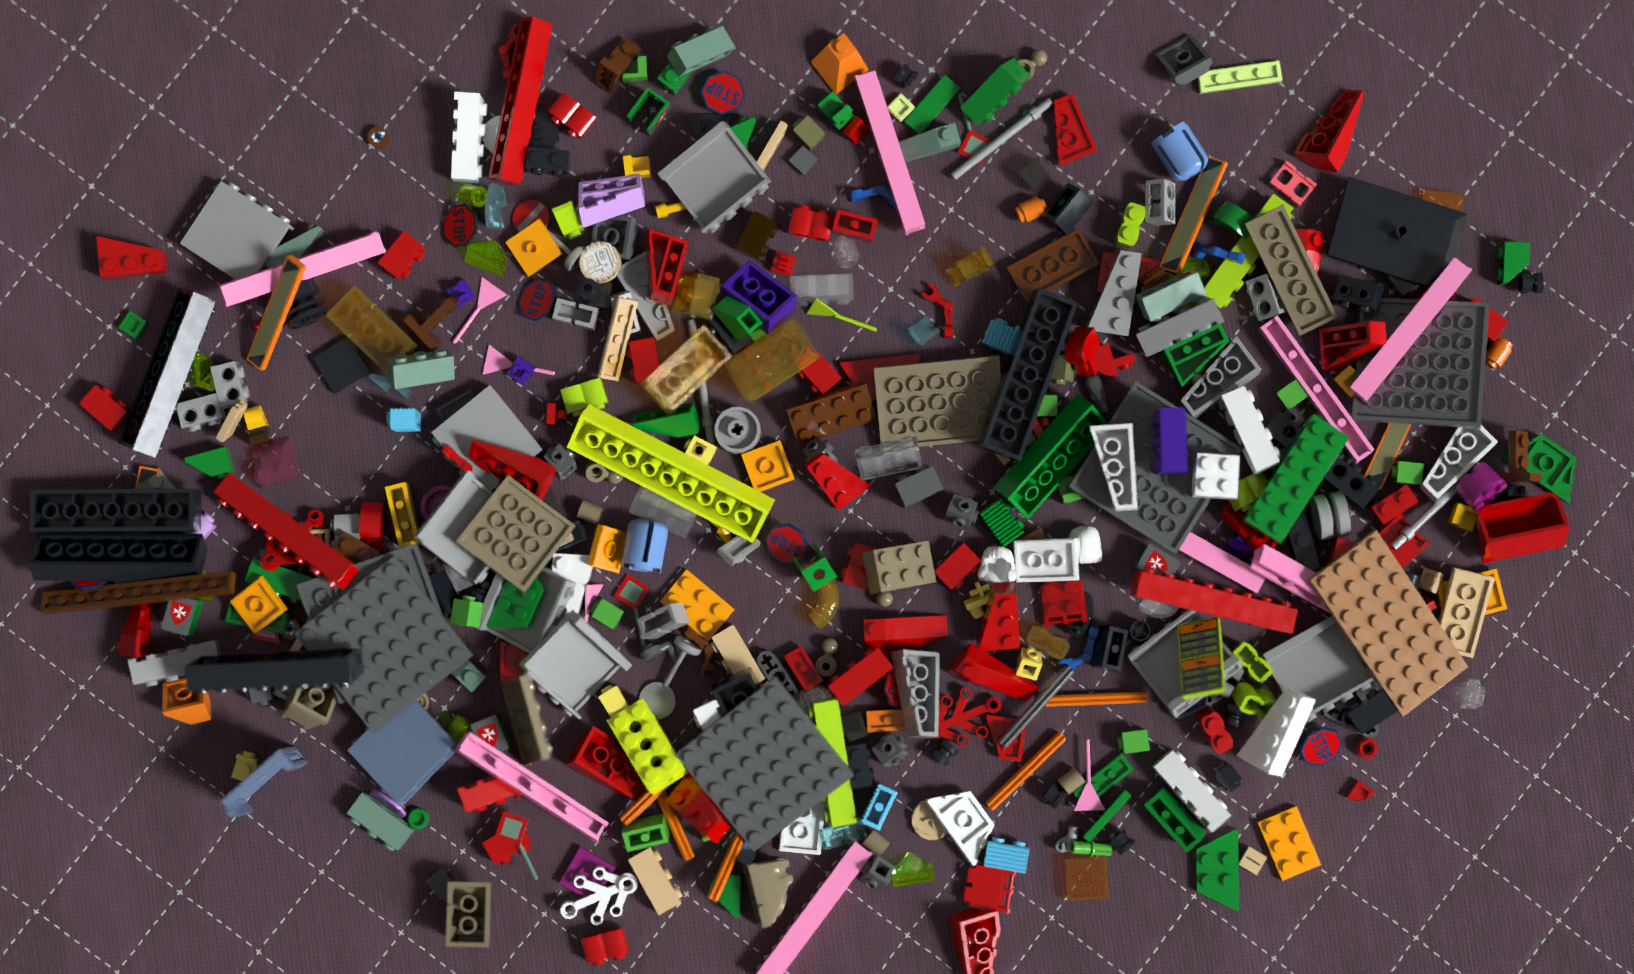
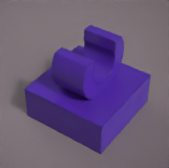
M464 279L446 290L450 297H455L460 302L457 306L458 308L476 297Z
M519 355L507 371V374L524 385L536 367Z
M1237 534L1234 539H1229L1224 551L1243 560L1249 551L1250 545L1244 543L1245 540Z

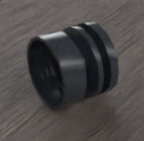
M306 279L299 284L290 311L286 317V321L290 320L287 323L290 330L307 327L320 320L329 312L327 306H322L325 302L324 299L313 300L320 292L314 279Z

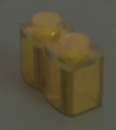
M1033 623L1026 635V640L1030 645L1038 649H1045L1050 656L1056 659H1064L1070 648V642L1065 636L1051 633L1046 626L1040 623Z

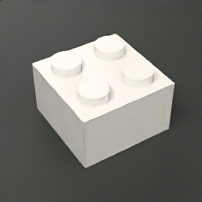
M1195 454L1193 459L1191 497L1236 499L1240 456Z

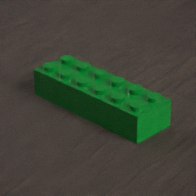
M1077 394L1026 450L1021 461H1017L993 488L1014 510L1028 520L1094 447L1095 442L1090 426L1108 425V422L1091 403Z
M1315 414L1309 416L1242 519V522L1275 544H1281L1350 437Z

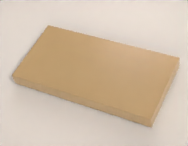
M1453 567L1438 622L1459 654L1473 658L1495 577Z

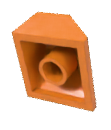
M844 33L828 44L811 61V64L836 95L853 83L856 75L859 76L869 71L857 49Z
M186 678L164 682L162 713L164 716L190 725L211 720L209 693L196 694L195 691H188Z

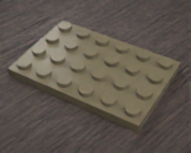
M999 355L873 367L881 450L979 441L1001 381Z

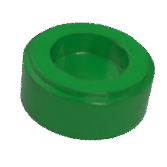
M416 808L408 815V823L414 829H422L429 823V814L422 808Z

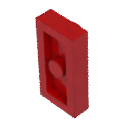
M802 646L784 656L785 661L805 693L824 682Z

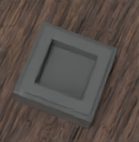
M804 146L789 159V162L803 176L818 161Z

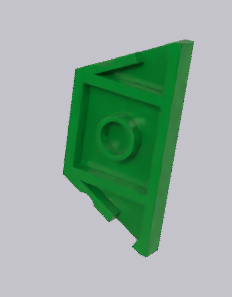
M1540 434L1529 440V465L1527 472L1542 473V482L1536 483L1549 492L1556 494L1559 499L1567 504L1571 500L1570 491L1574 479L1573 470L1576 465V457L1543 434ZM1509 451L1501 456L1508 463Z
M536 577L523 593L506 580L486 626L530 628L546 592L542 582Z
M1233 829L1227 834L1211 840V842L1195 849L1196 891L1235 911H1239L1238 829Z

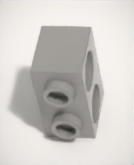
M1166 179L1145 181V222L1155 226L1175 224L1174 182Z
M1269 273L1246 281L1247 293L1251 297L1254 306L1253 311L1258 321L1288 312Z
M233 361L210 367L220 408L235 407L241 400L248 403L247 398L250 397L247 385L244 386L242 378L245 377V372L242 365L239 366L238 362ZM232 369L233 377L230 380H226L225 372ZM236 389L238 397L235 400H231L229 393Z
M216 393L177 403V413L181 428L188 429L189 432L200 430V426L206 424L209 427L219 425L221 420L226 419L224 409L219 407ZM214 405L216 413L213 416H208L207 409ZM190 411H194L196 414L192 422L187 420V414Z

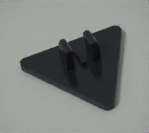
M688 114L686 118L698 139H700L721 121L729 124L732 115Z

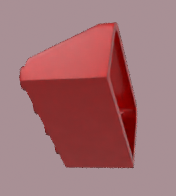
M1548 492L1480 507L1476 516L1479 555L1482 563H1488L1564 547L1570 525L1559 497L1554 493Z

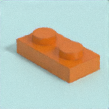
M901 709L866 711L867 732L906 730Z

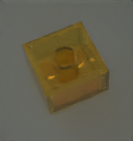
M680 273L671 314L692 320H712L714 315L712 308L715 306L716 296L720 290V279L701 273Z

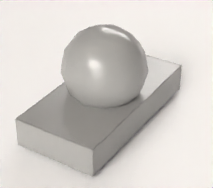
M736 535L718 548L717 554L729 565L733 566L743 562L749 553L759 547L761 542L756 538L752 543Z

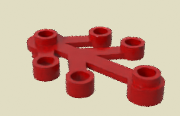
M319 510L310 511L307 515V520L302 526L308 531L311 528L322 527L325 523L323 513ZM318 515V518L312 519L313 516ZM268 539L266 540V553L260 558V564L264 570L273 572L280 565L302 564L293 558L295 554L293 556H283L286 552L278 547L275 550V540L273 542Z
M963 687L959 692L960 698L952 717L944 720L947 708L952 706L953 699L949 695L942 696L938 715V737L931 739H939L943 736L957 742L959 746H967L969 743L967 735H958L947 729L954 725L976 734L981 739L986 738L989 731L985 726H977L966 720L988 711L990 713L998 712L1002 706L1001 700L998 697L990 696L985 700V704L963 712L967 700L972 697V690L968 687ZM963 690H969L970 695L968 697H963ZM945 697H948L951 701L947 706L943 704ZM991 701L997 702L995 709L990 708L989 704ZM980 728H984L986 730V734L984 736H980L978 734V730ZM961 736L966 737L967 741L965 744L959 743Z

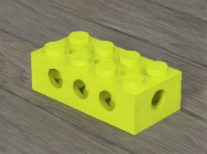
M643 698L607 720L646 788L653 795L689 773L675 755L677 751ZM641 726L640 731L634 733L635 728ZM648 743H652L648 750H644ZM662 760V764L655 768L656 762Z

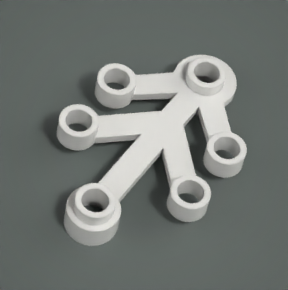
M596 866L593 869L595 879H605L615 883L606 887L587 880L583 874H577L574 877V885L577 888H586L595 893L577 901H564L561 905V914L567 919L574 918L579 909L599 901L596 911L591 914V922L594 925H600L603 922V914L611 895L619 892L616 902L610 906L611 915L619 917L623 912L622 907L627 894L633 893L637 889V878L631 873H624L619 876L606 871L603 866ZM597 870H602L603 874L601 876H598L595 872ZM578 878H582L584 882L582 884H578L576 880ZM625 880H630L631 884L629 886H625L623 882ZM567 905H571L573 909L571 911H567L565 907ZM614 907H619L620 911L618 913H614L612 909ZM595 915H599L601 919L599 921H594L593 917Z

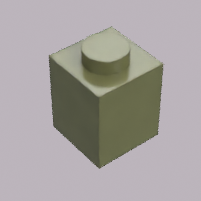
M808 115L804 119L802 117L799 118L793 125L795 127L793 134L810 151L825 137V132Z
M1059 354L1050 379L1054 385H1065V382H1073L1075 367L1073 363H1067L1066 355Z

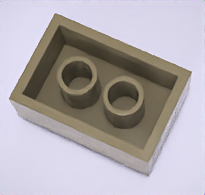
M929 541L862 553L870 594L936 582Z

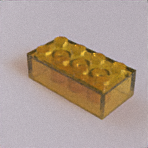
M355 285L326 314L386 374H388L387 359L393 358L396 355L408 356L418 346Z
M792 318L725 362L724 365L742 397L752 403L818 360L820 356L802 325Z
M703 325L640 383V386L668 415L676 410L732 355Z

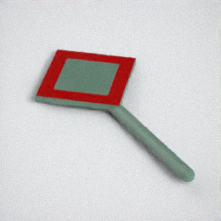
M958 94V99L962 106L964 101L962 95ZM962 110L968 134L957 153L970 159L992 141L972 131L968 115ZM983 158L980 162H978L977 164L981 165V163L983 162L984 158Z
M627 574L613 597L633 608L641 645L644 647L646 646L645 639H643L637 619L640 618L638 606L650 588Z
M503 812L495 837L518 845L534 880H537L538 876L521 844L529 820Z

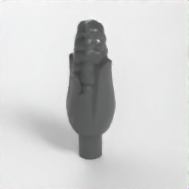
M1085 375L1086 380L1084 384L1091 396V400L1094 401L1101 414H1107L1108 405L1101 379L1097 375Z

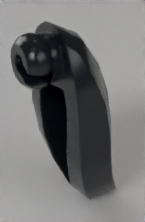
M1084 592L1087 622L1074 621L1068 624L1070 635L1076 638L1084 635L1092 623L1094 603L1092 595L1088 592ZM1081 614L1069 616V618L1080 617Z

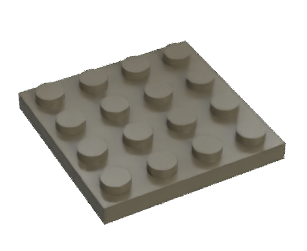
M507 475L457 539L456 543L524 593L575 528V525Z
M526 675L500 684L522 765L550 758L551 746L545 740L544 733L546 728L544 722L540 721L539 718L540 706L538 701L534 700V684L532 680Z

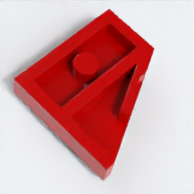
M986 714L999 758L1021 762L1026 727L1007 748H1003L998 743V740L1017 719Z

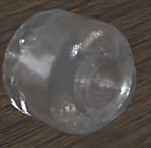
M840 236L830 246L833 261L837 266H841V268L854 266L860 257L857 244L852 238Z
M1468 678L1467 681L1459 683L1456 701L1460 704L1461 708L1476 710L1483 705L1486 689L1480 685L1479 680Z

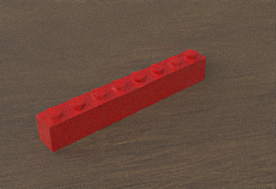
M533 16L520 18L488 179L506 185H520L523 178V168L527 158V148L531 138V128L535 118L537 99L539 98L541 79L543 78L549 39L551 38L552 24Z
M231 473L214 490L218 497L216 500L225 508L228 506L233 508L232 513L241 520L243 517L248 519L247 524L256 531L260 528L264 531L262 534L271 542L274 540L279 542L278 547L287 554L290 551L294 553L295 556L293 558L302 565L306 562L311 566L309 568L310 571L318 577L321 574L325 576V582L333 588L338 586L343 590L359 571L351 561Z
M1143 568L1142 571H1135L1130 596L1282 633L1293 634L1298 609L1291 608L1292 604L1279 601V605L1273 604L1270 598L1260 597L1257 600L1252 598L1253 594L1240 592V595L1233 594V589L1221 587V590L1213 589L1214 585L1202 582L1200 586L1194 584L1195 580L1183 577L1182 581L1174 579L1175 575L1162 573V576L1155 575V570Z

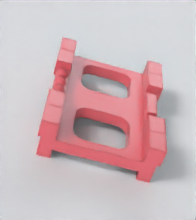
M1286 161L1268 185L1277 192L1280 190V193H1283L1284 196L1286 195L1287 198L1289 197V201L1299 207L1317 184L1309 177L1305 178L1301 172L1296 171L1297 168ZM1282 170H1286L1292 175V179L1287 185H1283L1277 179ZM1300 182L1309 189L1303 198L1297 196L1293 191Z

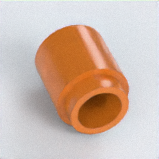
M1035 196L1019 203L1018 207L1014 209L1020 223H1028L1043 216L1044 210H1047L1043 198L1039 199Z
M1498 337L1486 351L1485 364L1492 369L1496 367L1501 368L1512 352L1511 348L1513 345L1506 339Z

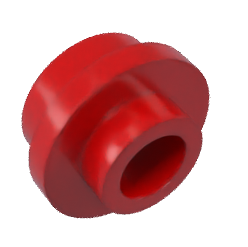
M1363 738L1358 741L1356 752L1361 758L1370 759L1377 753V744L1370 738ZM1365 744H1368L1370 747L1368 752L1363 751Z

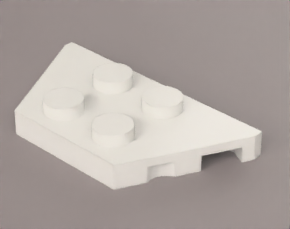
M971 791L926 799V804L971 866H975L981 849H984L987 842V836L991 834L994 823Z

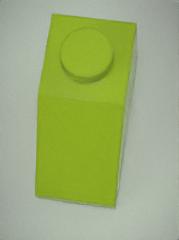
M571 201L552 209L565 238L569 237L572 239L581 235V231L584 228Z

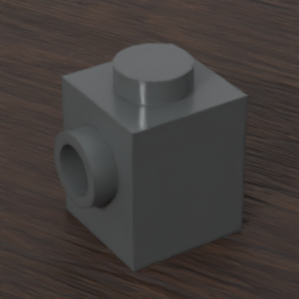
M269 687L268 690L263 691L249 688L246 691L247 699L251 700L252 704L258 703L259 707L271 704L270 700L276 699V695L272 693L274 687Z

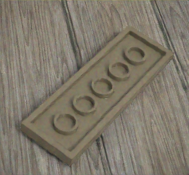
M1282 204L1245 222L1299 336L1337 318L1338 316L1284 205Z

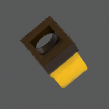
M261 405L246 409L244 418L251 446L257 447L273 442Z

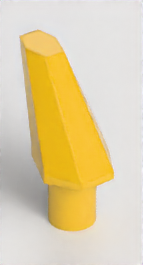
M711 522L718 528L717 533L725 543L733 538L730 531Z

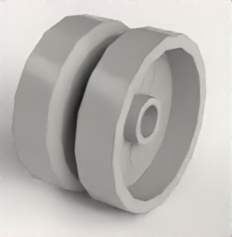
M731 407L723 411L717 418L715 436L720 446L727 452L744 454L751 451L758 444L761 436L760 423L756 415L749 409ZM740 427L742 429L740 435L734 433L735 428Z
M1343 492L1329 493L1328 500L1323 494L1311 496V516L1319 541L1331 539L1333 532L1337 537L1350 536V515Z

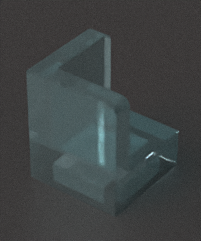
M925 317L917 324L908 328L907 332L920 348L936 336L940 330L933 325L928 317Z

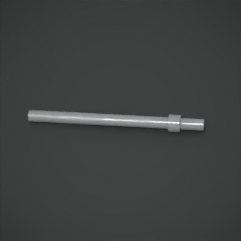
M1047 98L1037 107L1033 106L1027 111V115L951 173L952 177L955 180L1032 120L1036 121L1042 116L1041 113L1053 105L1051 99Z
M688 320L703 419H701L702 428H705L707 442L715 443L713 431L715 424L710 412L696 320Z
M1477 462L1409 527L1406 526L1402 529L1400 535L1390 544V547L1396 551L1405 541L1413 538L1415 532L1457 493L1456 486L1467 473L1469 475L1474 473L1473 468L1480 463Z

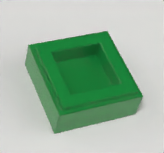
M129 310L118 328L137 339L148 322Z

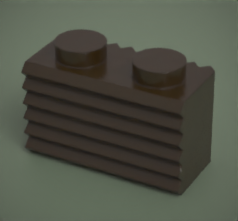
M754 210L736 245V250L756 260H759L760 256L764 258L769 249V246L766 245L769 238L774 239L779 229L775 227L777 221Z

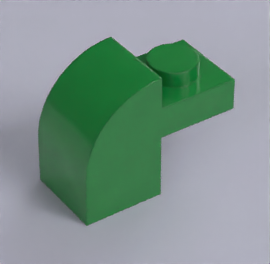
M828 91L814 104L823 116L838 130L854 117L851 113L853 111L848 104H844L833 91Z
M1225 201L1224 204L1215 210L1211 221L1216 226L1226 227L1236 237L1247 239L1250 233L1245 222L1253 219V217L1237 205Z

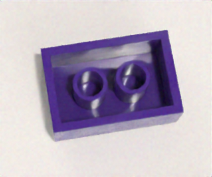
M750 260L722 285L721 300L728 296L750 306L763 322L758 328L768 335L796 308L797 295Z
M1186 407L1159 408L1151 416V426L1155 428V436H1152V449H1156V456L1152 459L1153 470H1156V475H1182L1187 472Z

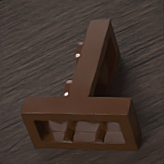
M624 37L609 57H604L600 61L594 83L611 94L616 88L619 78L641 53L642 48Z
M445 297L437 304L439 308L434 313L430 312L424 317V323L415 314H409L403 321L431 350H435L443 343L432 331L460 302L455 297Z
M1509 431L1508 473H1497L1506 483L1542 482V473L1527 472L1529 465L1528 432Z

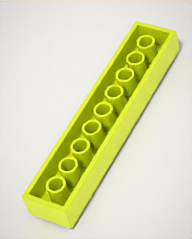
M590 404L581 414L567 448L752 543L759 534L775 499Z

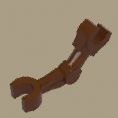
M687 625L683 630L684 634L691 640H694L704 650V661H702L699 668L700 677L704 678L705 670H711L710 676L715 678L716 670L712 661L714 651L712 645L707 640L701 638L691 626Z

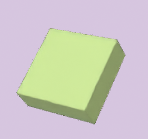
M901 93L887 106L888 111L900 123L915 109Z

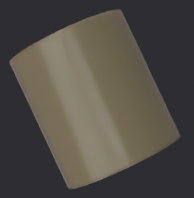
M583 500L577 518L597 525L603 507Z
M1073 767L1060 777L1058 782L1070 795L1085 783V780Z
M873 829L862 844L876 856H880L890 842Z

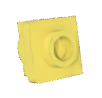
M249 751L238 753L231 777L245 781L257 770L260 759L255 758L256 754Z

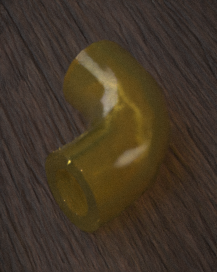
M835 579L817 590L819 593L817 606L808 612L819 630L832 620L839 606V588Z

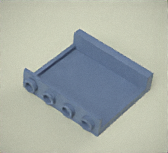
M416 700L376 732L372 733L367 726L365 728L366 732L362 736L356 737L351 742V747L347 751L397 804L405 805L455 753L454 750L458 746L459 741L452 738Z
M295 746L279 749L221 801L224 804V811L229 816H234L235 818L252 813L254 809L246 801L283 767L286 771L302 768L308 761Z

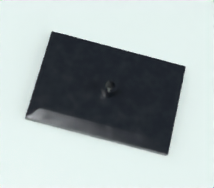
M1349 177L1326 256L1430 289L1454 257H1457L1468 214Z

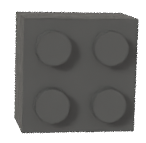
M924 465L916 469L915 475L909 476L907 473L896 479L897 483L894 484V487L904 508L944 489L933 466L929 468L928 465Z

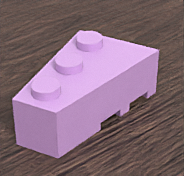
M640 174L579 182L578 209L583 228L645 206V193Z

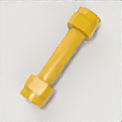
M682 202L667 206L665 203L655 206L658 218L668 217L669 213L687 209Z

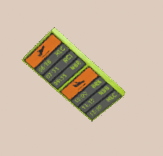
M1219 617L1178 624L1183 699L1225 692Z

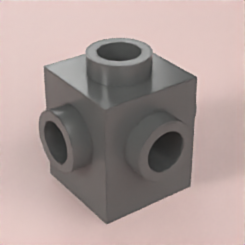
M818 436L810 441L802 450L807 456L805 458L806 462L820 451L838 461V458L831 452L834 450L832 445L827 440L822 442Z
M559 444L546 451L544 461L556 467L554 475L560 482L577 469L576 461L573 459L574 455L568 448L564 449Z
M954 494L947 509L945 521L952 523L958 528L969 529L971 522L975 523L978 518L979 512L976 511L978 503L971 498Z
M893 734L884 735L879 739L880 743L871 748L881 764L888 768L892 765L900 764L905 760L904 756L909 754L905 748L907 744L904 739Z
M877 856L871 861L867 860L861 869L863 873L859 880L864 882L868 888L877 891L890 883L892 879L891 874L895 866Z

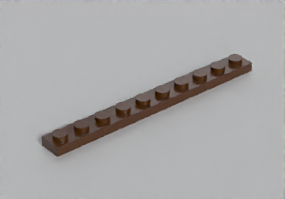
M233 571L103 585L99 588L84 591L77 588L42 592L40 612L48 615L234 594L236 574Z

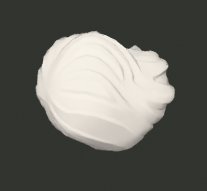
M1083 525L1074 528L1068 538H1077L1078 563L1091 564L1101 562V542L1096 528Z
M1001 546L986 548L977 574L979 580L998 583L1015 581L1017 573L1012 552Z

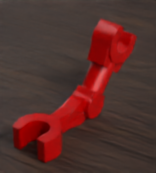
M517 24L511 27L508 34L509 39L499 48L500 58L504 66L503 76L504 79H507V82L511 68L509 54L516 43V32L519 28Z
M929 284L928 288L933 291V294L927 295L925 292H922L921 296L924 300L931 303L936 302L942 307L945 317L944 338H953V304L940 296L941 293L935 285Z
M447 444L441 452L450 459H453L463 469V472L467 470L473 471L472 464L466 459L461 458L451 446Z

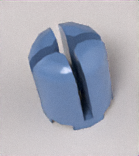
M1183 121L1151 142L1153 150L1172 179L1178 182L1186 181L1203 170L1208 163V155L1189 126Z
M647 519L630 521L627 526L620 567L628 564L631 570L649 572L655 569L658 570L657 574H661L668 537L667 527L657 521L650 522L649 524Z

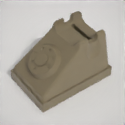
M332 684L325 688L310 685L308 688L298 689L297 686H293L286 698V706L282 709L280 716L282 718L288 717L303 725L304 730L321 724L325 726L329 722L337 701Z
M784 858L742 864L757 926L762 928L771 926L776 921L777 916H780L787 900V888L793 882L792 874L788 875L785 872L790 864L789 860Z
M448 882L446 946L489 947L491 883Z

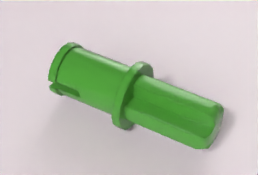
M1072 840L1070 843L1071 854H1085L1089 857L1093 855L1110 856L1112 854V846L1109 844L1094 843L1093 840L1089 842Z

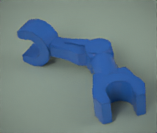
M884 185L872 187L868 190L858 189L851 191L852 203L879 195L888 200L892 209L898 213L892 193Z
M1194 242V246L1198 247L1196 253H1191V256L1194 258L1202 259L1208 254L1214 257L1225 258L1238 264H1243L1245 254L1227 251L1215 246L1207 248L1205 244Z
M1089 627L1087 643L1083 649L1084 653L1073 659L1072 657L1060 659L1057 662L1060 666L1065 663L1074 671L1076 666L1090 661L1099 628Z

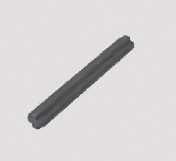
M1064 666L1001 736L998 743L1003 748H1007L1074 674V671L1069 666Z

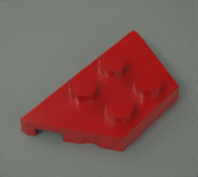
M920 354L840 362V365L852 385L865 381L871 401H877L873 367L918 363Z

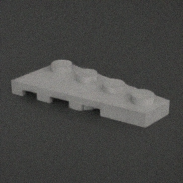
M647 251L622 264L616 278L624 291L629 290L632 299L638 301L636 310L657 342L674 332L675 329L667 305L650 300Z

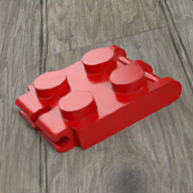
M1403 513L1394 517L1378 532L1402 569L1430 543L1428 540H1424L1416 531L1415 536L1422 543L1421 545L1413 537L1409 541H1405L1396 551L1390 547V544L1400 535V531L1404 529L1399 520L1405 526H1410L1403 518Z
M1083 580L1062 581V583L1060 581H1046L1044 585L1040 586L1046 627L1059 623L1068 625L1069 622L1074 621L1087 622ZM1081 614L1080 617L1069 618V616ZM1063 617V619L1050 620V618Z
M976 864L975 868L968 867L965 882L972 883V887L964 886L962 901L969 902L968 906L1010 913L1011 894L1013 895L1014 893L1012 887L1014 876H1017V872ZM1008 875H1010L1008 889H1006ZM1005 893H1006V894H1007V897H1006V903H1005V908H1004V907H1003V902H1004V896H1005Z

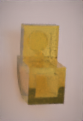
M983 246L945 270L956 288L983 274L995 263L986 247Z

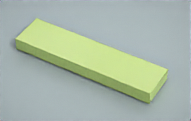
M1278 60L1209 70L1198 77L1197 80L1199 93L1202 94L1282 82V75Z

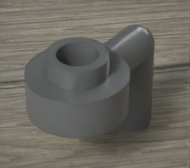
M670 640L655 646L653 643H650L641 648L643 652L640 653L643 662L666 650L674 664L679 657L676 648Z

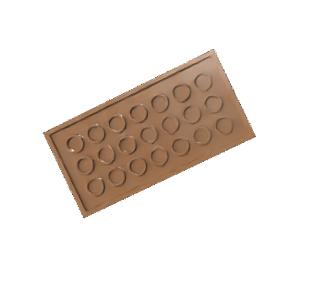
M1373 530L1308 579L1400 716L1404 717L1468 668L1376 530Z

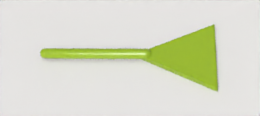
M817 298L807 312L810 315L833 316L874 332L877 331L876 327L839 315Z

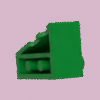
M1013 58L1002 64L960 108L977 126L983 122L987 124L995 116L993 112L997 109H1002L1008 103L1007 99L1011 95L1014 96L1031 75Z
M1221 323L1161 351L1179 389L1229 342Z

